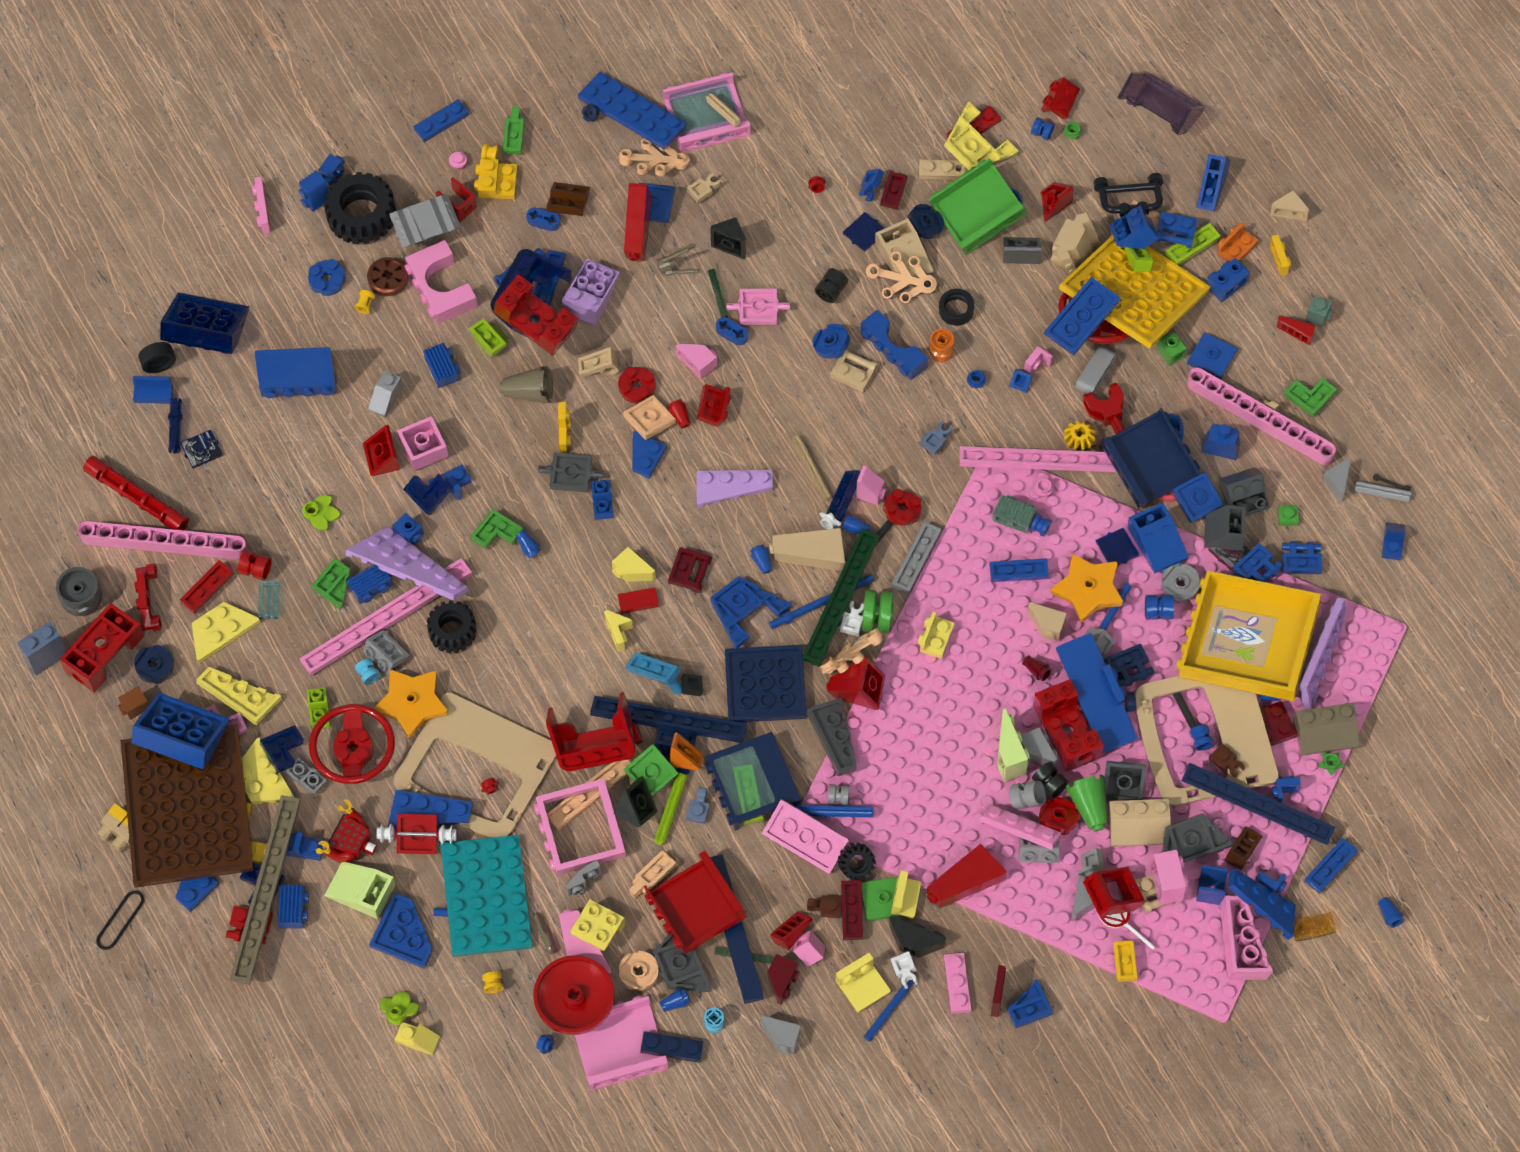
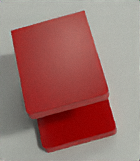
M452 177V190L465 200L459 207L451 201L457 219L461 222L477 208L476 197ZM440 191L436 192V197L443 195Z

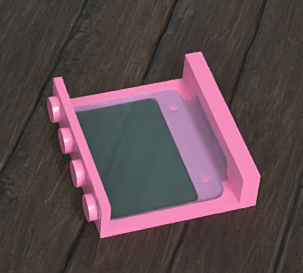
M732 72L663 89V100L667 111L686 122L687 127L676 138L681 153L751 135L749 120H746L734 86ZM710 93L715 94L741 118L742 123L734 127L707 103L706 96L710 95Z

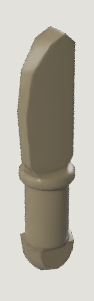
M537 912L534 914V918L542 935L541 938L546 946V951L549 954H553L555 946L550 937L551 934L548 931L544 918Z

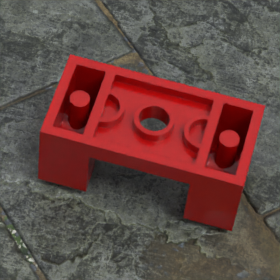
M518 274L496 300L494 313L554 356L576 329L578 318L564 307L559 313L533 295V285ZM536 315L540 318V321L533 323L530 321V317Z
M110 602L60 658L64 671L94 693L107 679L103 669L125 645L133 650L142 640L144 633L141 625ZM99 639L106 641L101 647L95 645Z
M1071 679L1036 692L1033 703L1066 772L1102 758L1104 747L1096 729L1090 731L1077 705L1079 695ZM1070 726L1073 732L1066 734L1062 731V728Z

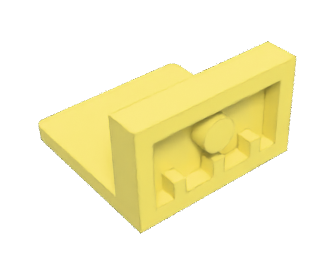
M589 899L570 933L590 945L605 951L617 930L622 932L625 927V920L623 916Z
M867 953L836 973V983L858 1013L890 993L889 987L873 966L874 958L870 953Z

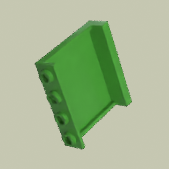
M990 158L979 162L975 168L964 172L962 177L956 181L949 182L944 189L934 192L929 198L931 205L935 211L941 214L944 224L965 255L1027 215L1023 205L1018 201Z

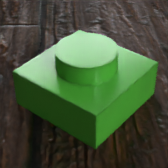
M1297 505L1278 506L1279 526H1298Z

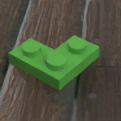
M1323 378L1312 390L1295 380L1286 389L1284 396L1314 417L1337 392V388Z
M492 509L470 536V540L485 550L497 536L513 546L517 541L516 535L524 529Z

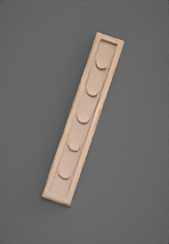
M635 743V754L632 758L610 763L586 783L604 778L607 790L609 791L628 776L623 769L643 751ZM598 789L565 798L546 813L548 821L559 831L600 798Z

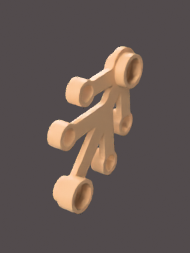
M645 138L641 140V148L647 150L651 155L635 154L629 149H623L619 153V163L624 166L631 165L633 161L649 162L637 165V173L639 175H645L648 171L655 168L657 176H664L666 172L674 168L679 170L685 169L690 163L688 155L677 153L670 145L665 150L659 147L661 151H665L669 155L664 156L652 146V142Z
M897 251L890 255V260L896 264L900 273L880 269L879 265L875 263L868 265L866 268V275L871 279L880 276L899 281L893 286L882 290L881 295L885 299L891 298L895 292L909 284L916 285L917 287L909 292L900 294L899 300L902 303H908L912 297L921 292L928 294L936 289L937 283L935 278L925 274L917 256H911L908 264L914 268L919 278L911 276L901 260V254ZM893 254H898L899 260H893ZM912 258L917 260L916 265L911 264L910 260ZM872 267L877 269L876 274H871L870 269ZM925 281H929L931 283V286L929 288L924 286ZM885 290L890 291L889 297L884 296ZM903 294L908 295L907 301L902 300Z
M877 628L873 629L868 634L862 635L853 645L851 643L846 645L834 658L831 656L827 657L820 665L821 672L823 674H830L835 669L840 674L845 672L849 665L843 660H852L855 664L860 663L864 657L860 650L870 644L876 646L883 640L881 632Z

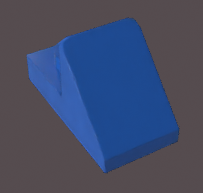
M1385 522L1382 558L1401 560L1403 540L1406 533L1405 525Z
M301 831L293 833L286 856L321 861L322 854H317L316 849L321 848L323 850V846L319 845L318 842L324 840L305 837Z

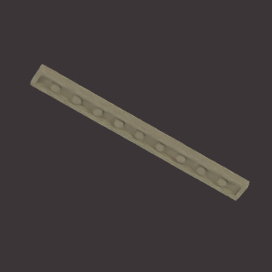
M283 795L280 797L231 972L230 980L233 982L251 984L301 800L298 798Z

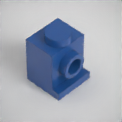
M329 154L318 169V172L328 184H336L337 178H340L344 173L343 165L345 161L340 156Z

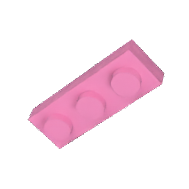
M255 177V185H252L253 196H257V200L254 201L256 212L259 211L260 216H256L258 227H262L263 234L271 233L262 177Z
M964 953L946 954L943 958L951 1014L971 1012Z

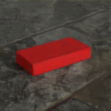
M655 587L618 594L621 614L659 607Z

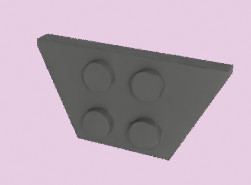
M1201 813L1166 826L1162 852L1177 850L1178 856H1182L1183 863L1232 846L1233 843Z
M672 933L667 935L662 944H659L653 950V956L657 961L667 989L677 990L679 988L681 990L685 988L687 991H712L696 950L693 949L687 954H684L681 948L677 950L672 941L674 938Z

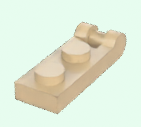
M919 160V179L957 180L962 177L964 172L968 171L959 160Z

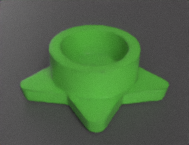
M1322 752L1323 761L1318 765L1319 768L1327 769L1329 774L1333 775L1336 769L1344 767L1340 762L1339 752L1329 754Z

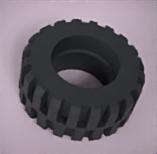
M356 172L355 175L350 173L345 178L341 177L336 180L337 183H333L329 187L330 191L326 193V200L324 201L327 222L335 236L340 239L343 238V241L347 243L352 241L353 244L357 245L360 242L369 244V241L374 240L375 242L380 240L379 237L381 235L384 237L388 233L387 229L390 230L393 227L389 214L396 211L393 192L389 189V185L385 181L382 182V178L379 176L373 177L371 173H366L365 175L362 172ZM357 200H369L377 205L373 212L363 217L349 216L344 212L350 203Z

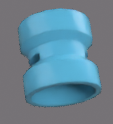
M371 658L363 659L355 666L357 674L362 676L361 680L365 685L376 682L381 676L379 670L374 668Z
M713 1007L705 1012L704 1025L707 1031L718 1033L723 1029L724 1014L720 1009Z

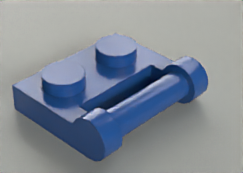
M1161 211L1156 232L1159 238L1157 242L1162 240L1186 245L1187 248H1191L1198 219ZM1163 232L1187 236L1188 238L1164 234Z

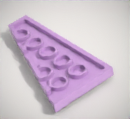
M388 526L346 549V555L351 558L353 555L359 557L363 563H373L382 571L404 580L407 578L415 581V585L430 587L434 593L451 600H455L467 593L468 587Z

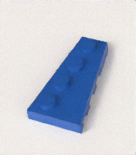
M395 790L388 827L392 824L395 829L397 828L398 813L438 814V824L444 825L469 823L473 803Z

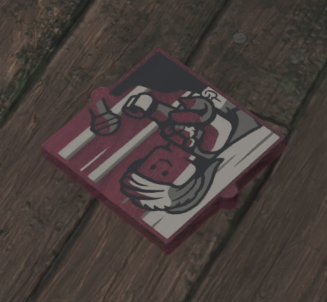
M1243 545L1242 551L1210 547L1208 550L1218 559V562H1222L1230 570L1250 552L1245 545Z

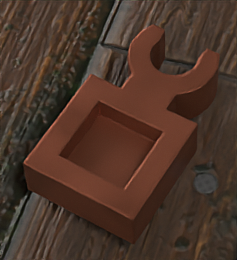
M1223 743L1209 756V760L1223 772L1228 768L1234 778L1238 777V773L1234 771L1235 768H1240L1242 771L1245 770L1243 763L1235 762L1237 755Z

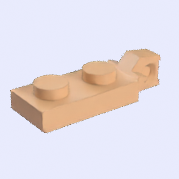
M662 850L635 875V879L632 881L634 885L629 889V895L636 899L642 892L646 894L644 886H647L649 891L652 890L677 866V862Z

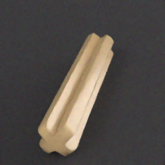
M710 93V95L706 96L707 103L734 127L742 123L741 118L715 94Z

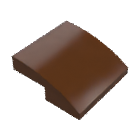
M554 182L547 203V211L583 216L590 187Z

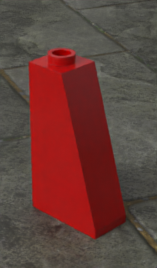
M629 183L624 254L630 261L645 260L652 206V195L647 184Z
M979 844L927 887L926 897L931 904H936L939 908H942L1003 882L1007 878V871L982 844Z

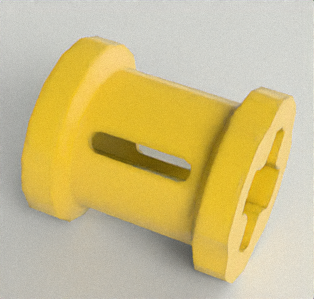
M360 290V297L354 308L359 313L369 314L371 311L370 305L375 299V294L368 290Z

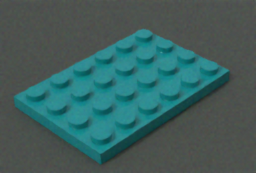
M519 835L454 841L452 844L444 842L443 845L440 843L452 957L532 949Z

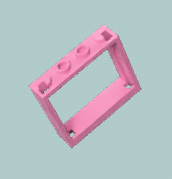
M604 778L536 797V803L533 804L535 814L540 815L542 821L538 822L540 832L546 835L547 840L544 841L546 852L551 853L552 859H549L551 870L556 871L557 876L580 870L595 860L602 864L626 857ZM598 789L615 849L560 863L544 804Z

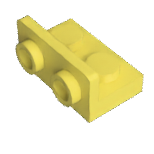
M932 612L931 617L927 616L924 624L926 630L924 634H920L918 644L920 645V652L942 659L954 628V622L936 617V612Z

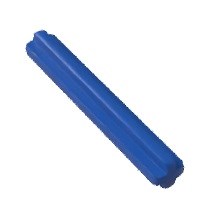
M796 805L798 809L810 816L872 818L874 814L873 806Z

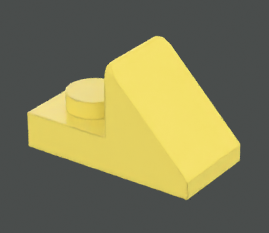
M609 610L604 611L605 621L617 651L625 650L624 642H627L624 631L633 628L632 620Z
M402 1022L395 1037V1043L433 1056L440 1036L422 1024L415 1027Z

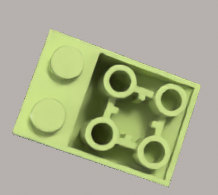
M1006 708L1003 709L997 759V767L1004 782L1026 775L1027 767L1029 766L1028 759H1030L1028 750L1022 747L1020 732L1015 731L1013 726L1015 725L1012 714L1008 715Z
M342 862L324 896L378 919L395 887V881L393 876L379 870Z

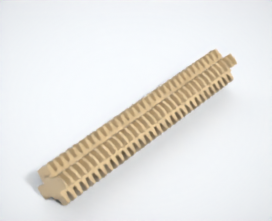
M801 435L793 436L791 438L793 439L792 442L823 501L831 500L832 494L824 479H822L823 477H821L822 475H820L821 473H819L820 471L815 461L811 458L812 456H810L811 454H809L810 452H808L809 450H807L808 448H806L804 440L801 439Z

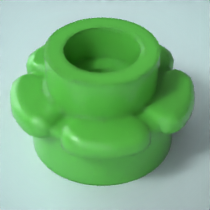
M1069 122L1064 129V135L1068 136L1069 139H1076L1082 133L1080 125L1076 122Z

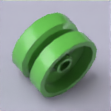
M866 589L862 631H872L876 620L878 621V630L881 633L889 634L890 623L893 620V592L883 591L880 603H878L876 590Z

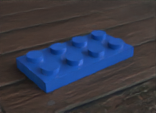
M1091 277L1047 327L1044 335L1074 356L1119 304L1121 298Z

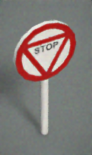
M1114 899L1115 903L1122 902L1120 900ZM1130 912L1099 916L1103 924L1108 927L1119 928L1125 925L1150 948L1155 949L1151 942L1127 923L1130 919Z

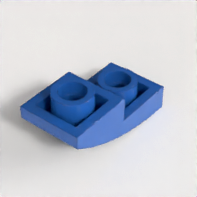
M610 479L591 481L595 520L614 518Z

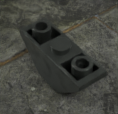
M890 916L889 918L890 930L899 950L906 953L909 951L912 956L919 958L943 949L946 945V937L938 931H928L924 926L908 923L906 919L900 916Z

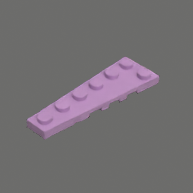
M1337 597L1335 604L1331 606L1330 616L1324 622V630L1318 636L1317 646L1312 650L1309 664L1305 666L1303 679L1299 680L1298 690H1300L1301 702H1303L1305 710L1314 708L1319 694V689H1317L1319 680H1324L1325 664H1329L1331 660V648H1335L1346 617L1347 607L1343 598Z

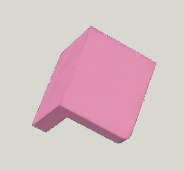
M810 930L797 939L794 943L793 952L809 967L824 958L825 945Z

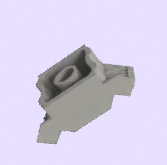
M448 194L389 214L402 247L416 245L461 228Z

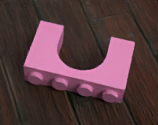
M445 240L405 257L406 265L404 267L408 276H412L413 279L411 281L415 290L419 289L422 303L427 304V312L431 319H435L437 324L477 307L476 296L469 283L448 292L435 291L427 284L429 277L434 272L454 264L453 254Z

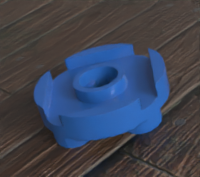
M330 259L320 261L309 268L308 281L314 292L322 293L323 296H331L342 289L346 277L342 266L336 260ZM325 275H330V276H331V277H329V279H330L329 281H326V279H322V278H323Z
M829 324L827 325L828 328L823 331L820 329L815 334L812 342L813 347L822 358H840L849 345L850 335L842 325Z

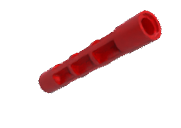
M90 456L84 463V472L99 482L106 484L118 492L120 496L139 506L141 510L147 511L168 528L184 531L188 526V517L173 507L167 506L155 498L153 494L134 484L132 480L117 473L111 466L96 456Z

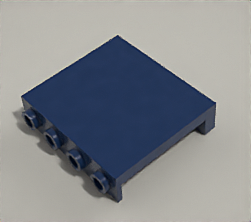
M1162 408L1118 434L1103 439L1100 444L1138 509L1200 474L1199 464L1196 460H1192L1189 455L1190 450L1188 446L1182 443L1178 429L1176 427L1173 428L1170 423L1171 418L1166 411L1164 412Z

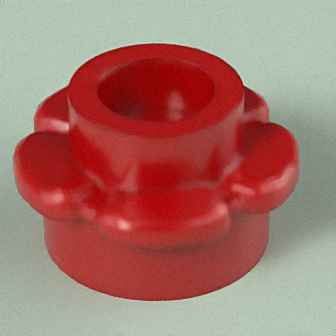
M814 176L808 181V187L814 193H820L825 189L826 181L820 176Z
M495 778L483 781L480 784L482 787L481 792H485L487 795L496 792L499 782H496Z

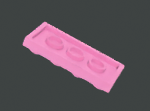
M783 799L780 800L762 832L766 837L829 874L834 869L838 856H841L840 851H844V846L850 840Z

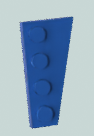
M1237 869L1230 871L1228 888L1246 904L1251 903L1255 912L1260 916H1266L1270 920L1272 927L1275 929L1279 928L1284 932L1283 936L1287 940L1292 938L1296 905Z

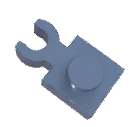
M943 421L938 424L937 431L931 429L920 441V445L933 455H936L947 442L945 437L952 433V427H949L948 430H942L944 427Z

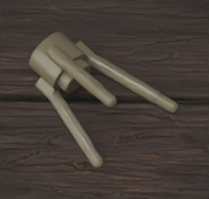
M692 244L669 256L657 259L660 272H666L667 276L672 274L698 273L699 269H671L675 267L672 259L688 252L695 245Z

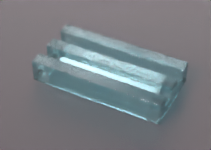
M259 582L258 618L260 620H263V618L267 620L271 618L278 619L279 582ZM271 586H274V613H271ZM264 587H267L266 613H263Z

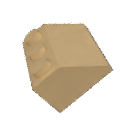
M1169 799L1109 801L1108 818L1111 847L1163 845L1165 827L1171 825Z

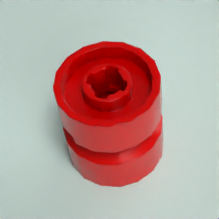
M244 550L238 562L237 572L246 576L252 574L253 578L264 581L270 572L272 558L261 554L257 556L255 552Z

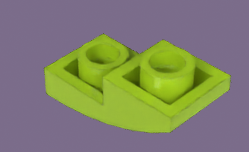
M326 687L306 690L311 730H313L318 720L329 712ZM330 720L324 725L323 728L331 727Z

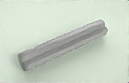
M1356 481L1355 484L1356 492L1409 502L1411 499V491L1362 481Z

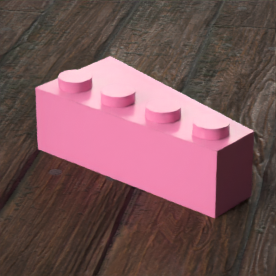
M1225 896L1220 903L1228 980H1267L1273 970L1267 961V954L1260 942L1259 932L1253 923L1254 919L1249 905L1238 896Z

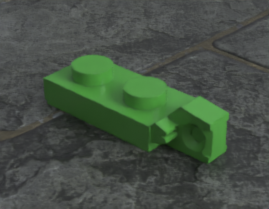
M512 107V115L506 118L503 154L522 153L524 117H520V107Z

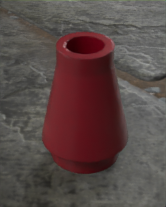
M1030 655L1026 656L1022 662V665L1037 680L1045 681L1052 672L1049 664L1037 660Z

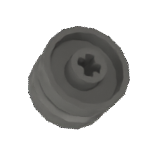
M84 567L70 568L63 572L57 580L56 591L61 605L67 613L74 616H85L91 614L99 607L102 601V592L97 578L91 570Z

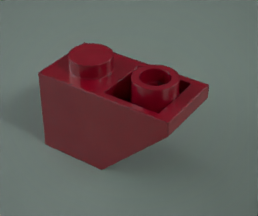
M776 954L768 969V979L776 1001L781 1005L784 999H788L791 993L790 986L792 982L796 983L800 972L798 971V963Z

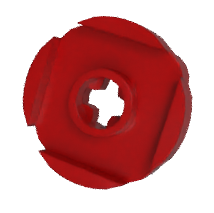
M642 367L626 368L618 380L619 392L630 403L638 404L655 393L656 383L653 373ZM640 382L642 386L634 388L633 383Z
M895 489L893 493L889 494L883 505V511H885L887 519L900 526H905L906 523H915L919 519L922 510L920 497L901 489ZM900 506H904L907 509L900 510Z
M1056 797L1054 800H1046L1040 808V824L1061 832V835H1068L1078 824L1079 811L1077 812L1074 803L1068 799ZM1058 813H1061L1062 818L1057 817L1056 815H1058Z

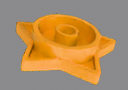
M1073 554L1068 576L1051 588V594L1068 601L1074 607L1080 622H1084L1094 612L1102 608L1122 606L1123 600L1113 584L1117 562L1093 565Z
M390 670L389 693L374 708L383 716L395 719L408 738H411L420 725L428 721V719L448 714L445 706L435 695L436 671L410 677Z

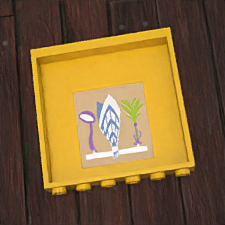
M1207 571L1206 577L1201 579V594L1197 593L1195 604L1197 608L1196 610L1193 609L1191 613L1192 625L1187 627V642L1182 644L1181 653H1183V656L1177 662L1176 669L1179 670V677L1294 702L1320 609L1321 594Z

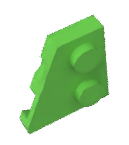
M334 558L311 585V589L341 610L350 568Z

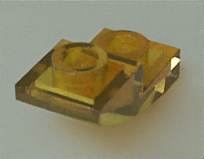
M1330 912L1313 918L1308 916L1294 921L1293 934L1296 942L1337 933Z

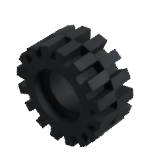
M856 842V845L850 843V847L844 846L846 850H841V856H838L840 861L838 866L847 878L849 877L850 880H860L861 877L865 880L867 879L865 875L871 876L872 873L870 871L875 870L873 864H876L875 855L860 842ZM854 856H863L864 862L860 867L852 868L850 866V860Z

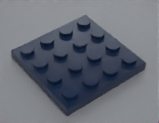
M802 645L725 649L728 720L759 722L806 719Z

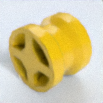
M484 143L481 159L498 160L499 145L489 146Z
M492 971L482 975V981L485 982L483 987L485 993L493 994L503 991L504 987L500 981L502 979L501 972Z

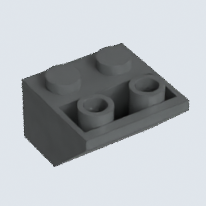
M1255 467L1219 479L1227 505L1246 507V516L1270 508L1263 474Z
M1226 505L1206 514L1204 547L1242 551L1245 540L1246 507Z

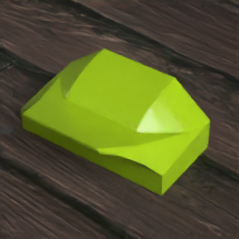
M484 318L469 328V332L475 342L491 357L507 346L506 343L509 338L497 325L489 324Z

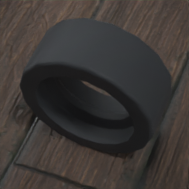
M962 289L946 291L941 296L939 302V315L942 320L954 326L969 322L974 313V299L971 294ZM958 299L965 302L968 309L961 315H954L946 310L947 302Z
M167 342L150 344L144 347L138 354L142 369L146 373L165 371L173 366L176 361L173 348Z

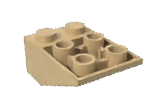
M908 218L875 233V245L892 272L900 273L896 264L890 260V255L895 251L901 254V260L912 277L919 278L914 268L908 264L911 256L919 258V264L926 275L934 272L919 236ZM893 254V260H899V255ZM912 258L910 260L912 265L917 264V260L915 258Z

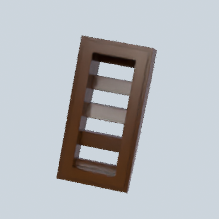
M1245 826L1228 852L1225 861L1242 870L1260 842L1262 835ZM1244 836L1254 840V843L1246 839Z

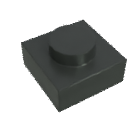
M683 674L681 677L682 694L701 697L703 693L702 676Z

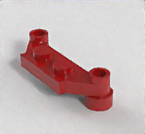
M155 563L147 564L146 567L135 569L137 581L134 582L136 593H138L136 607L141 611L142 620H140L142 631L162 630L160 616H152L149 579L157 578V568Z

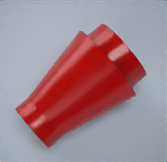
M681 399L673 401L668 405V411L676 418V422L681 429L691 425L686 404Z

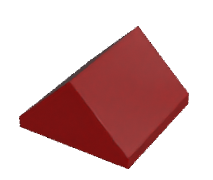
M385 425L363 442L371 476L399 470L389 425Z

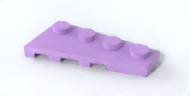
M772 470L697 471V508L704 507L703 505L709 503H720V501L730 498L733 500L739 498V496L747 494L750 496L773 490Z

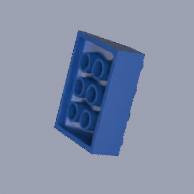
M330 347L255 350L259 389L262 397L312 396L315 394L327 396L336 394V370Z
M159 692L133 725L131 743L204 769L212 758L230 722V718Z

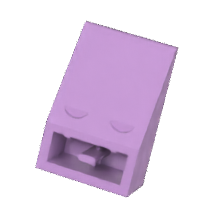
M586 259L562 299V308L564 307L578 319L596 326L604 313L620 272Z

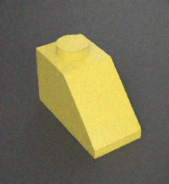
M629 547L612 561V572L617 578H622L626 582L654 581L656 579L655 570Z

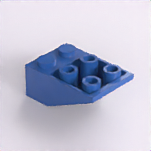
M1163 502L1129 517L1127 528L1154 574L1189 558L1174 521Z

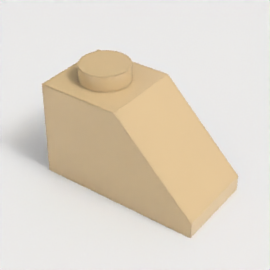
M1029 602L1027 614L1040 636L1050 641H1059L1067 613Z

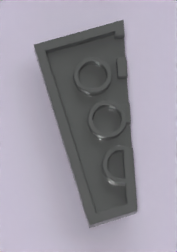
M843 698L807 708L806 711L837 776L854 772L857 768L853 746L850 741V732L847 727Z

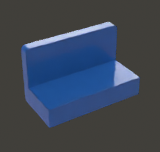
M133 376L134 403H172L173 385L170 377Z

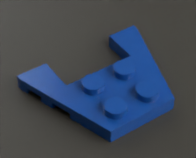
M740 576L723 587L710 599L735 649L747 642L750 637L738 624L765 604L777 617L791 608L790 602L778 599L777 595L761 590L759 586Z

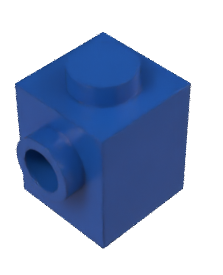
M407 513L392 525L393 530L412 545L417 544L423 538L422 526Z

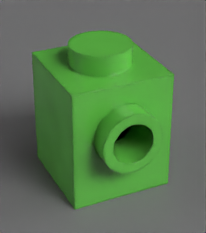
M1173 332L1169 335L1165 334L1159 340L1157 350L1168 365L1171 366L1185 358L1187 348L1176 333Z

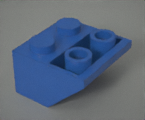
M1141 205L1110 224L1115 243L1119 247L1144 249L1159 239L1152 219Z

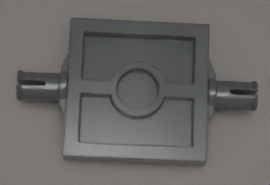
M554 452L551 465H539L538 473L550 475V489L588 492L591 477L603 478V470H592V455Z

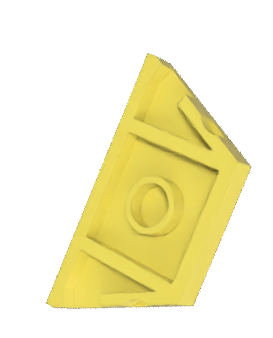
M222 602L192 622L197 662L200 664L260 624V619L228 603Z
M257 738L242 757L245 793L251 804H262L263 802L277 803L281 795L294 798L260 738Z

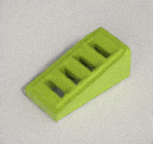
M1124 247L1134 272L1151 271L1153 258L1146 248Z

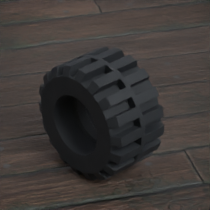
M449 600V603L441 602V606L436 605L434 611H430V617L427 618V629L430 641L433 642L435 648L438 647L440 651L446 650V653L451 654V651L459 653L460 649L464 651L467 645H472V640L476 638L477 628L471 609H468L466 604L462 606L460 601L453 603V600ZM450 621H457L462 624V627L453 633H447L441 629L444 624Z

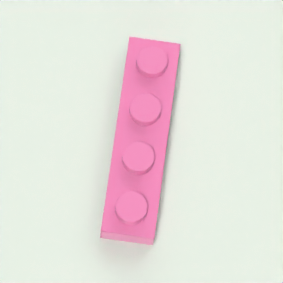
M991 804L981 815V822L1051 850L1061 838V832Z

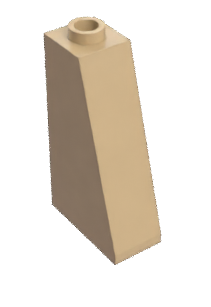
M840 528L773 535L772 543H769V552L774 555V561L842 571L845 565Z

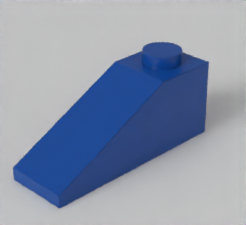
M1208 155L1196 208L1215 212L1231 160L1227 157Z

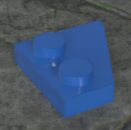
M1038 979L1034 980L1032 986L1026 992L1024 991L1018 1000L1007 1008L1015 1028L1053 1015V1011Z

